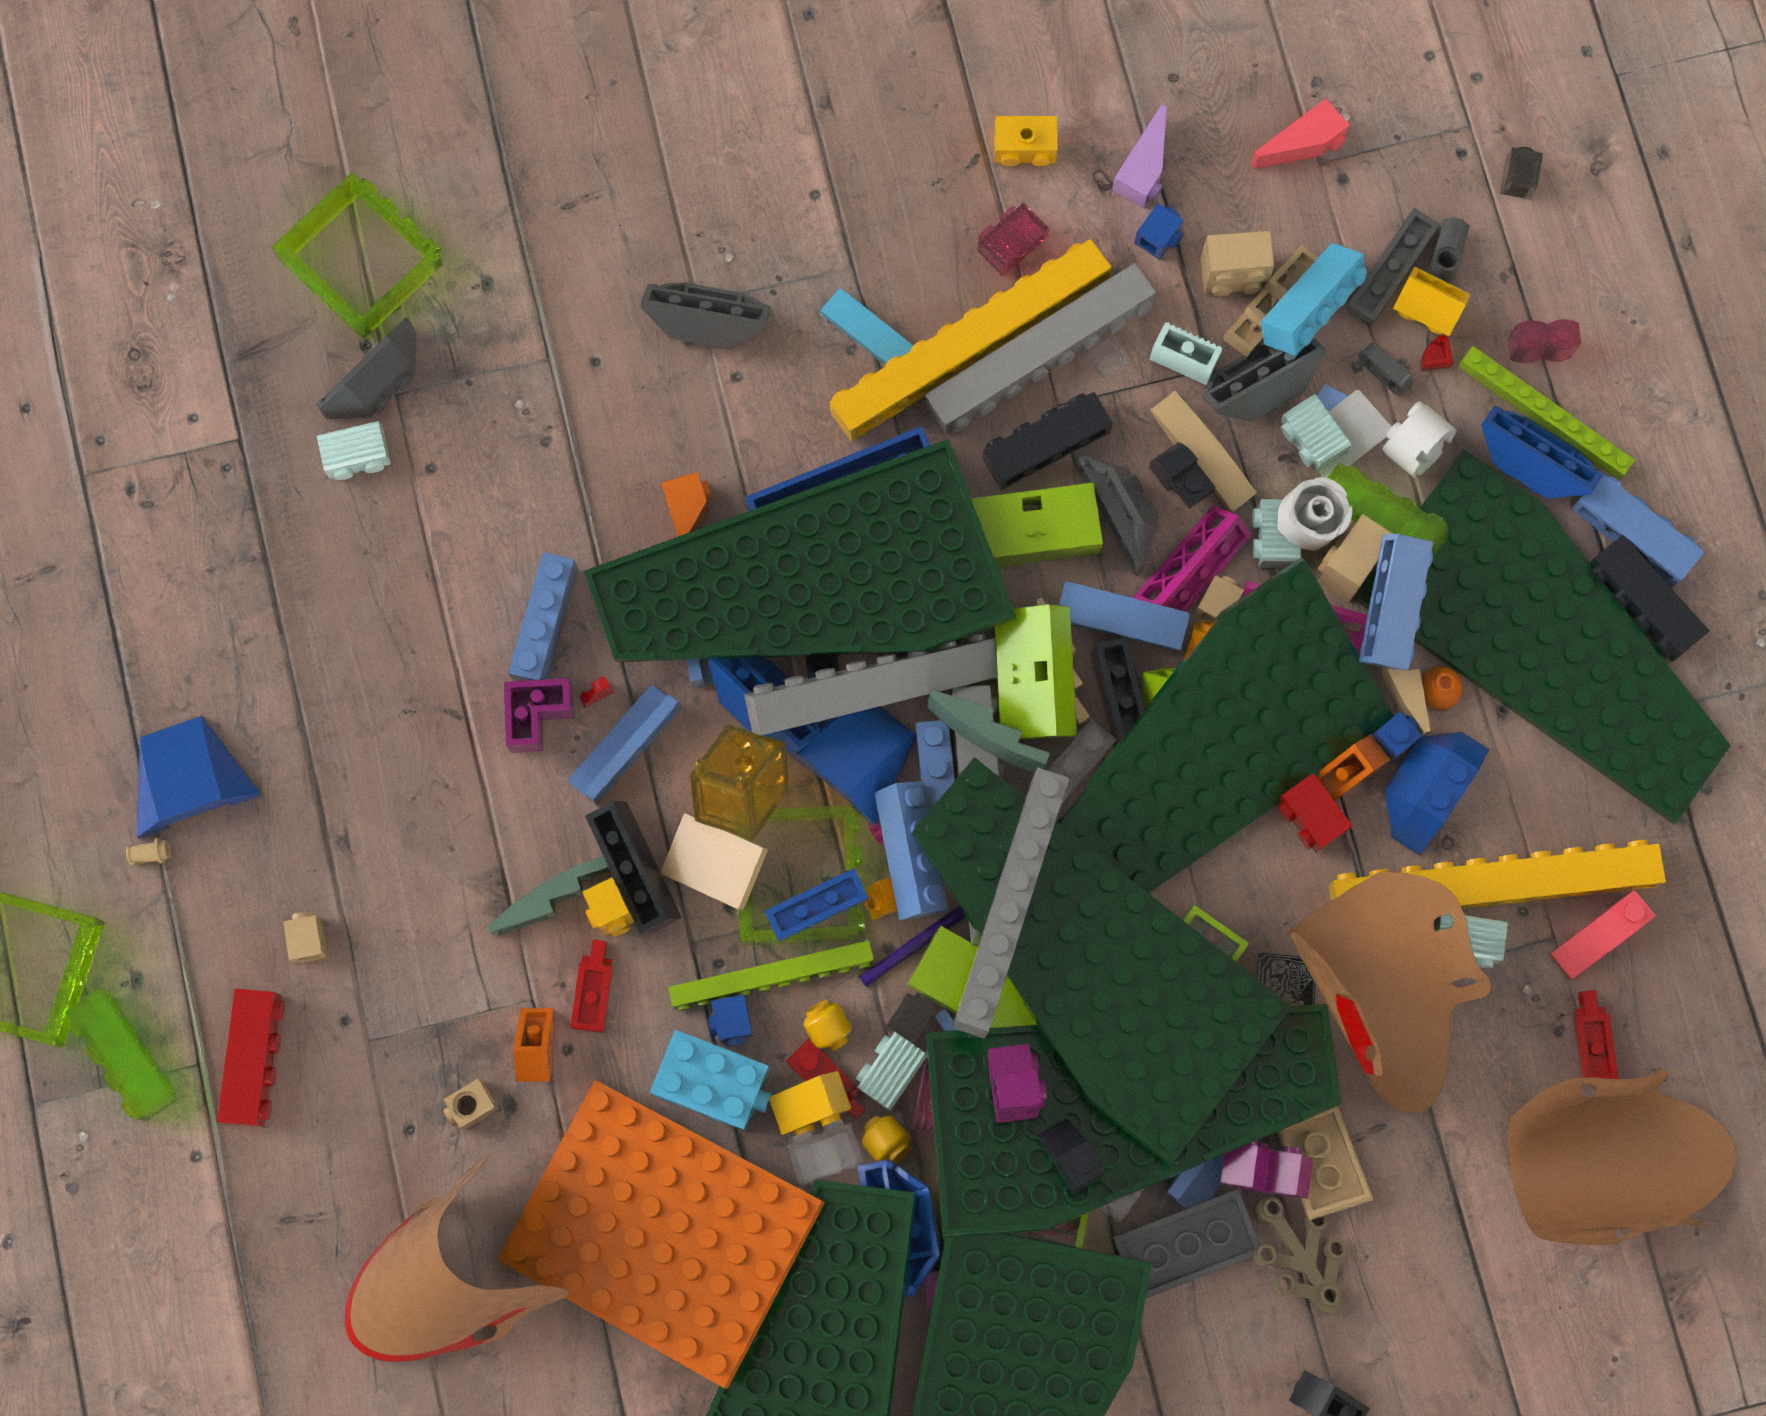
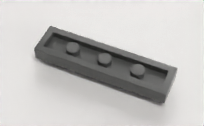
M1413 208L1363 284L1348 303L1346 310L1373 325L1438 230L1440 223Z

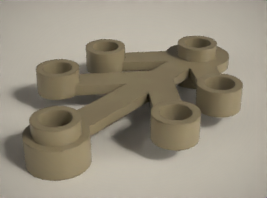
M1266 1196L1258 1200L1254 1206L1255 1217L1262 1224H1272L1291 1255L1276 1252L1274 1247L1264 1244L1255 1249L1253 1253L1254 1261L1263 1267L1272 1265L1303 1273L1311 1284L1295 1282L1291 1275L1285 1273L1274 1278L1272 1282L1274 1292L1280 1296L1290 1294L1309 1299L1312 1305L1323 1314H1332L1340 1310L1344 1303V1293L1337 1284L1340 1258L1344 1257L1347 1251L1345 1243L1338 1238L1327 1241L1323 1247V1252L1326 1256L1323 1276L1316 1267L1320 1232L1327 1225V1216L1319 1218V1226L1314 1225L1312 1220L1308 1221L1307 1216H1305L1304 1222L1307 1228L1303 1247L1283 1216L1284 1206L1282 1202L1275 1196ZM1269 1203L1274 1205L1276 1209L1275 1215L1268 1211ZM1332 1244H1335L1338 1247V1255L1332 1253ZM1262 1250H1265V1251L1268 1252V1254H1269V1260H1268V1261H1265V1260L1262 1259V1257H1261V1251H1262ZM1281 1279L1288 1283L1287 1291L1280 1287ZM1326 1290L1332 1294V1302L1326 1300L1324 1295Z

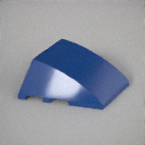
M881 706L826 719L818 724L821 734L810 744L798 752L783 750L801 766H806L845 798L855 811L875 827L879 821V814L874 792L894 784L916 738L913 732Z
M203 716L140 737L138 839L168 829L169 824L226 804L233 806L262 795Z

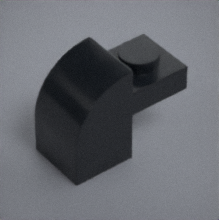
M1180 442L1175 443L1150 461L1149 469L1168 492L1173 488L1189 509L1212 494L1216 489L1197 464L1198 458Z

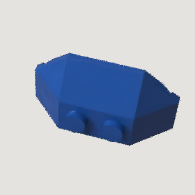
M1494 405L1481 424L1493 464L1506 475L1516 478L1527 485L1530 490L1541 494L1547 499L1590 495L1603 475L1598 469L1594 468L1580 450L1526 416L1512 411H1504L1501 407Z
M764 657L709 659L708 664L720 704L764 748L798 752L821 734L818 722L762 736L752 733L744 694L754 692L753 687L761 684L773 683V687L785 685L784 680L788 677L771 660Z
M1463 732L1420 737L1384 790L1392 838L1420 856L1445 823L1479 771L1489 749Z
M890 1159L859 1165L858 1171L861 1186L917 1193L905 1297L913 1296L942 1257L931 1186Z

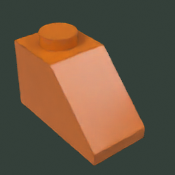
M698 472L662 482L661 485L677 537L698 530L709 511L707 500L712 498L707 480L700 481Z
M1371 734L1353 744L1319 771L1320 775L1317 778L1333 800L1336 801L1390 762L1391 759Z
M521 1008L513 1049L517 1082L550 1081L554 1047V1008Z

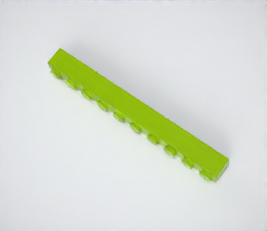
M1472 346L1458 365V368L1540 426L1580 450L1587 459L1618 481L1621 480L1635 462V459L1476 347Z
M868 940L669 986L668 989L672 1007L674 1009L678 1008V1011L690 1009V1005L698 1004V1007L709 1005L711 1000L728 998L737 994L748 996L750 991L758 990L759 993L771 990V986L778 985L779 988L790 986V982L798 980L799 983L811 981L810 977L818 976L819 979L831 976L830 973L838 971L839 974L850 972V968L857 966L859 969L871 967L870 963H874L870 941Z

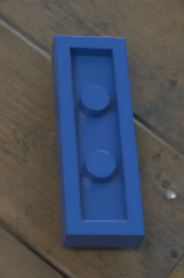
M853 868L764 912L778 941L781 942L869 900V897Z

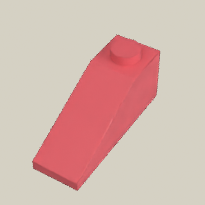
M1325 98L1256 150L1251 165L1254 169L1322 156L1330 149L1334 152L1346 142L1347 138L1345 136L1350 125Z
M1633 890L1622 896L1549 955L1566 976L1572 980L1629 938L1656 915L1639 894Z

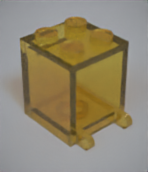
M727 724L702 759L697 760L695 768L690 774L695 821L754 840L789 790L786 742L764 735L761 736L746 729Z

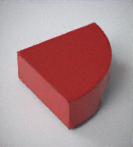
M1447 335L1437 337L1427 346L1421 358V371L1452 367L1454 362Z
M601 676L592 682V689L581 693L580 700L585 708L613 693L605 676Z

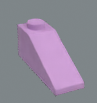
M1162 104L1118 171L1112 187V191L1142 208L1146 206L1149 199L1155 201L1163 187L1160 179L1163 168L1167 107Z

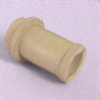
M155 838L154 842L127 846L126 857L130 866L153 861L164 863L165 859L171 858V849L168 840Z

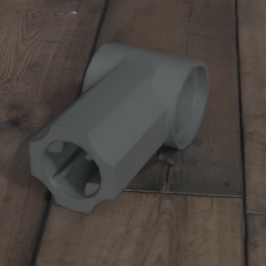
M1456 217L1444 218L1433 259L1429 266V274L1447 283L1454 280L1462 263V254L1470 225L1464 219ZM1439 262H1446L1451 267L1445 268Z

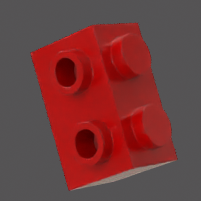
M1314 773L1279 798L1280 806L1278 809L1287 822L1293 821L1300 831L1298 837L1307 849L1312 848L1315 853H1318L1338 839L1353 826Z

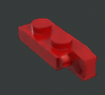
M593 939L590 956L583 955L582 963H579L570 1029L599 1033L605 1032L613 974V959L606 958L608 942L604 940Z
M1596 990L1578 992L1579 1009H1574L1573 1020L1582 1078L1619 1079L1610 1015L1606 1014L1605 1006L1598 1007Z
M810 1038L786 1060V1063L804 1081L838 1071L851 1106V1110H848V1112L855 1120L859 1119L866 1112L855 1099L860 1093L855 1088V1084L821 1049L815 1047Z

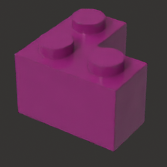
M569 678L504 682L506 747L511 753L543 751L542 720L575 718L574 687Z
M1030 1044L990 1048L987 1060L996 1123L1037 1118L1040 1108L1044 1107V1100H1047L1044 1079L1038 1080L1039 1063L1037 1054H1031Z
M1255 1141L1224 1155L1221 1183L1247 1191L1308 1199L1313 1158L1302 1155L1303 1149L1282 1146V1152L1270 1150L1271 1145Z

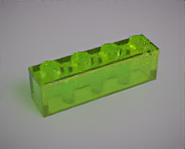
M1338 463L1328 476V479L1337 482L1346 491L1349 507L1352 506L1351 520L1357 522L1360 516L1364 514L1393 534L1432 541L1433 557L1446 541L1448 525L1440 516L1434 513H1425L1411 499L1406 497L1401 499L1394 495L1385 484L1378 481L1375 483L1370 481L1357 468L1353 466L1346 467Z
M98 988L66 1010L71 1018L68 1021L69 1027L78 1038H84L89 1046L85 1049L86 1053L96 1065L101 1064L107 1073L103 1076L105 1082L112 1091L116 1092L118 1090L124 1099L121 1106L131 1119L136 1118L146 1122L179 1099L109 991Z

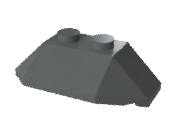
M686 282L666 283L660 286L648 284L641 300L643 311L670 339L730 350L765 329L771 309L769 305L762 304L759 300L746 293Z
M405 317L398 326L316 404L326 419L372 417L376 412H382L389 405L390 398L398 390L402 391L410 385L415 375L416 332L411 322Z
M1315 338L1297 356L1264 344L1256 348L1248 358L1242 356L1214 372L1206 389L1201 393L1202 398L1219 415L1252 422L1305 392L1326 355V349Z
M1084 455L1078 459L1077 470L1085 483H1094L1097 506L1137 576L1143 571L1158 524L1156 521L1159 519L1158 513L1151 502L1146 503L1141 494L1144 492L1142 484L1136 475L1132 477L1127 468Z

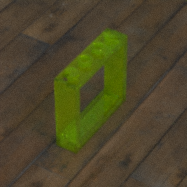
M351 172L271 248L281 263L364 340L443 265V262L439 255L441 249L434 244L430 237L426 239L418 234L420 230L417 225L408 217L403 220L396 213L398 209L387 197L381 199L375 193L377 189L369 180L367 181L365 178L361 180ZM357 197L365 202L423 257L412 270L363 316L354 310L296 255Z
M852 805L735 811L736 835L748 841H751L750 823L843 818L846 872L853 868L856 871V866H862L861 846H855L854 834L860 833L859 814H853ZM753 889L744 911L739 910V932L742 946L858 940L859 931H865L864 911H858V905L848 909V926L808 928L779 942L773 930L754 931Z
M0 892V903L80 924L45 1031L40 1032L0 1021L1 1032L64 1048L105 922L92 916Z

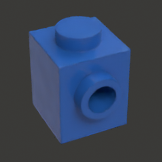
M1157 203L1138 229L1134 244L1160 260L1169 247L1174 249L1184 235L1181 232L1183 219L1180 218L1179 213L1173 208L1163 207Z
M1400 711L1373 734L1391 759L1390 763L1409 749L1422 735L1418 732L1420 728L1415 720L1409 715L1404 716Z
M744 994L711 1001L714 1016L708 1017L711 1035H718L720 1043L727 1042V1047L746 1044V1038L753 1037Z

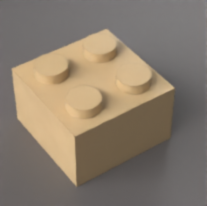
M1270 231L1207 235L1200 258L1204 294L1222 297L1231 294V292L1244 291L1245 294L1261 292L1269 281L1274 268Z
M1364 514L1360 516L1357 522L1351 520L1347 529L1340 535L1335 545L1331 547L1318 567L1322 574L1317 582L1349 603L1379 559L1383 534L1393 533Z

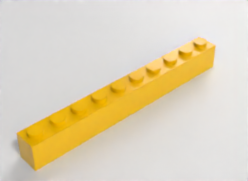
M1091 239L1083 244H1074L1059 259L1048 260L1035 274L1031 276L1025 275L1011 289L994 294L987 304L980 308L974 307L970 309L961 320L954 324L948 323L938 330L937 335L927 341L923 339L917 342L911 348V351L902 357L895 356L891 358L884 368L876 373L870 372L864 375L858 384L849 390L842 389L837 392L830 401L831 415L851 443L924 398L928 392L1110 279L1112 266Z
M1648 840L1631 841L1627 843L1628 847L1616 848L1615 843L1597 845L1595 846L1596 851L1584 852L1583 847L1564 849L1562 855L1551 856V851H1539L1531 853V858L1519 859L1518 854L1498 857L1499 862L1486 863V858L1467 860L1464 866L1454 867L1453 862H1441L1434 864V869L1422 870L1421 865L1401 868L1402 873L1420 875L1441 883L1454 894L1462 909L1654 888L1666 883L1660 845H1648ZM1389 869L1370 871L1367 877L1357 878L1356 873L1337 875V880H1333L1328 885L1331 901L1376 873L1389 871Z

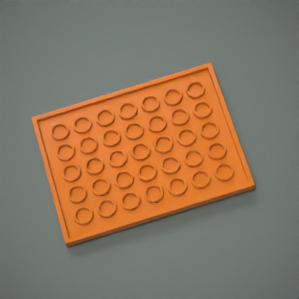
M594 1080L497 1260L541 1285L562 1287L568 1290L567 1300L717 1385L728 1389L825 1202Z

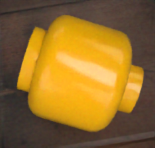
M828 999L813 1005L805 1012L807 1017L803 1022V1027L816 1048L824 1049L829 1047L831 1051H834L848 1042L846 1036L852 1030V1023L839 1003H829Z
M888 1115L882 1118L875 1116L865 1124L862 1145L876 1162L890 1159L898 1164L910 1153L911 1135L894 1116Z

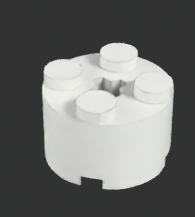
M1418 401L1407 414L1408 418L1403 424L1397 422L1386 434L1389 440L1383 447L1384 453L1413 478H1416L1417 474L1419 476L1422 475L1443 454L1441 450L1444 445L1443 442L1446 441L1450 444L1457 431L1454 426L1421 401Z
M1324 477L1300 483L1285 496L1279 506L1278 531L1289 542L1302 549L1316 551L1328 545L1341 535L1351 522L1352 506L1349 507L1346 491L1337 482Z

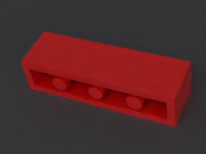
M236 988L234 990L217 1122L264 1127L265 1120L270 1119L272 1102L268 1100L269 1088L274 1086L276 1080V1067H272L274 1053H278L281 1041L280 1034L277 1033L278 1020L283 1019L285 1012V1002L281 1000L282 995L276 992Z

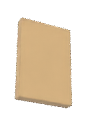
M684 813L660 873L744 911L768 849Z
M1339 1107L1276 1132L1281 1149L1282 1146L1303 1149L1302 1155L1313 1158L1308 1199L1300 1198L1308 1221L1372 1201L1371 1191Z

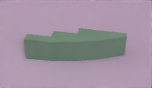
M931 690L927 708L952 730L980 749L1011 765L1035 773L1037 767L1045 769L1050 753L1018 743L1022 731L992 722L994 709Z
M604 856L572 867L540 884L514 902L488 925L489 932L495 937L557 917L553 904L583 895L581 882L611 873Z

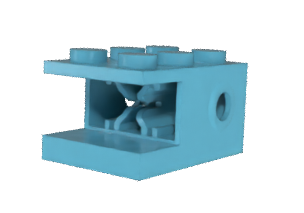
M675 1029L650 1093L655 1097L747 1132L755 1109L765 1113L772 1094L763 1091L771 1069L768 1065Z

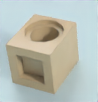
M1215 575L1194 616L1203 621L1215 623V618L1219 613L1238 601L1244 590L1232 578L1227 576L1220 578Z
M307 911L295 913L292 915V920L283 921L290 961L298 964L328 958L323 920L320 917L312 915V912Z
M476 1079L443 1099L447 1105V1108L443 1111L453 1127L458 1125L463 1130L468 1129L499 1110L484 1081ZM473 1097L477 1104L476 1109L472 1114L464 1115L461 1111V1104L464 1099Z

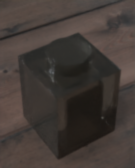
M1512 147L1505 160L1500 194L1531 199L1538 187L1543 153L1536 152L1529 147Z
M916 992L915 996L907 993L887 1024L886 1030L893 1034L896 1032L913 1045H916L935 1015L936 1010L931 1008L933 1002Z

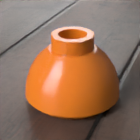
M1436 666L1428 669L1421 675L1426 706L1434 710L1443 711L1454 707L1459 702L1463 692V684L1459 675L1454 670L1444 666Z

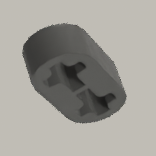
M1370 343L1359 354V360L1363 366L1394 394L1401 396L1413 385V379L1410 374L1378 345Z

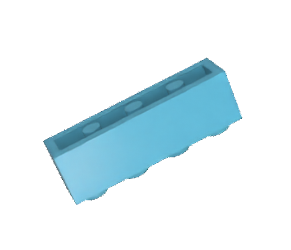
M1331 243L1261 321L1264 344L1297 356L1305 346L1310 344L1313 336L1321 327L1329 322L1336 310L1346 303L1352 292L1365 281L1367 270L1365 268L1364 254Z

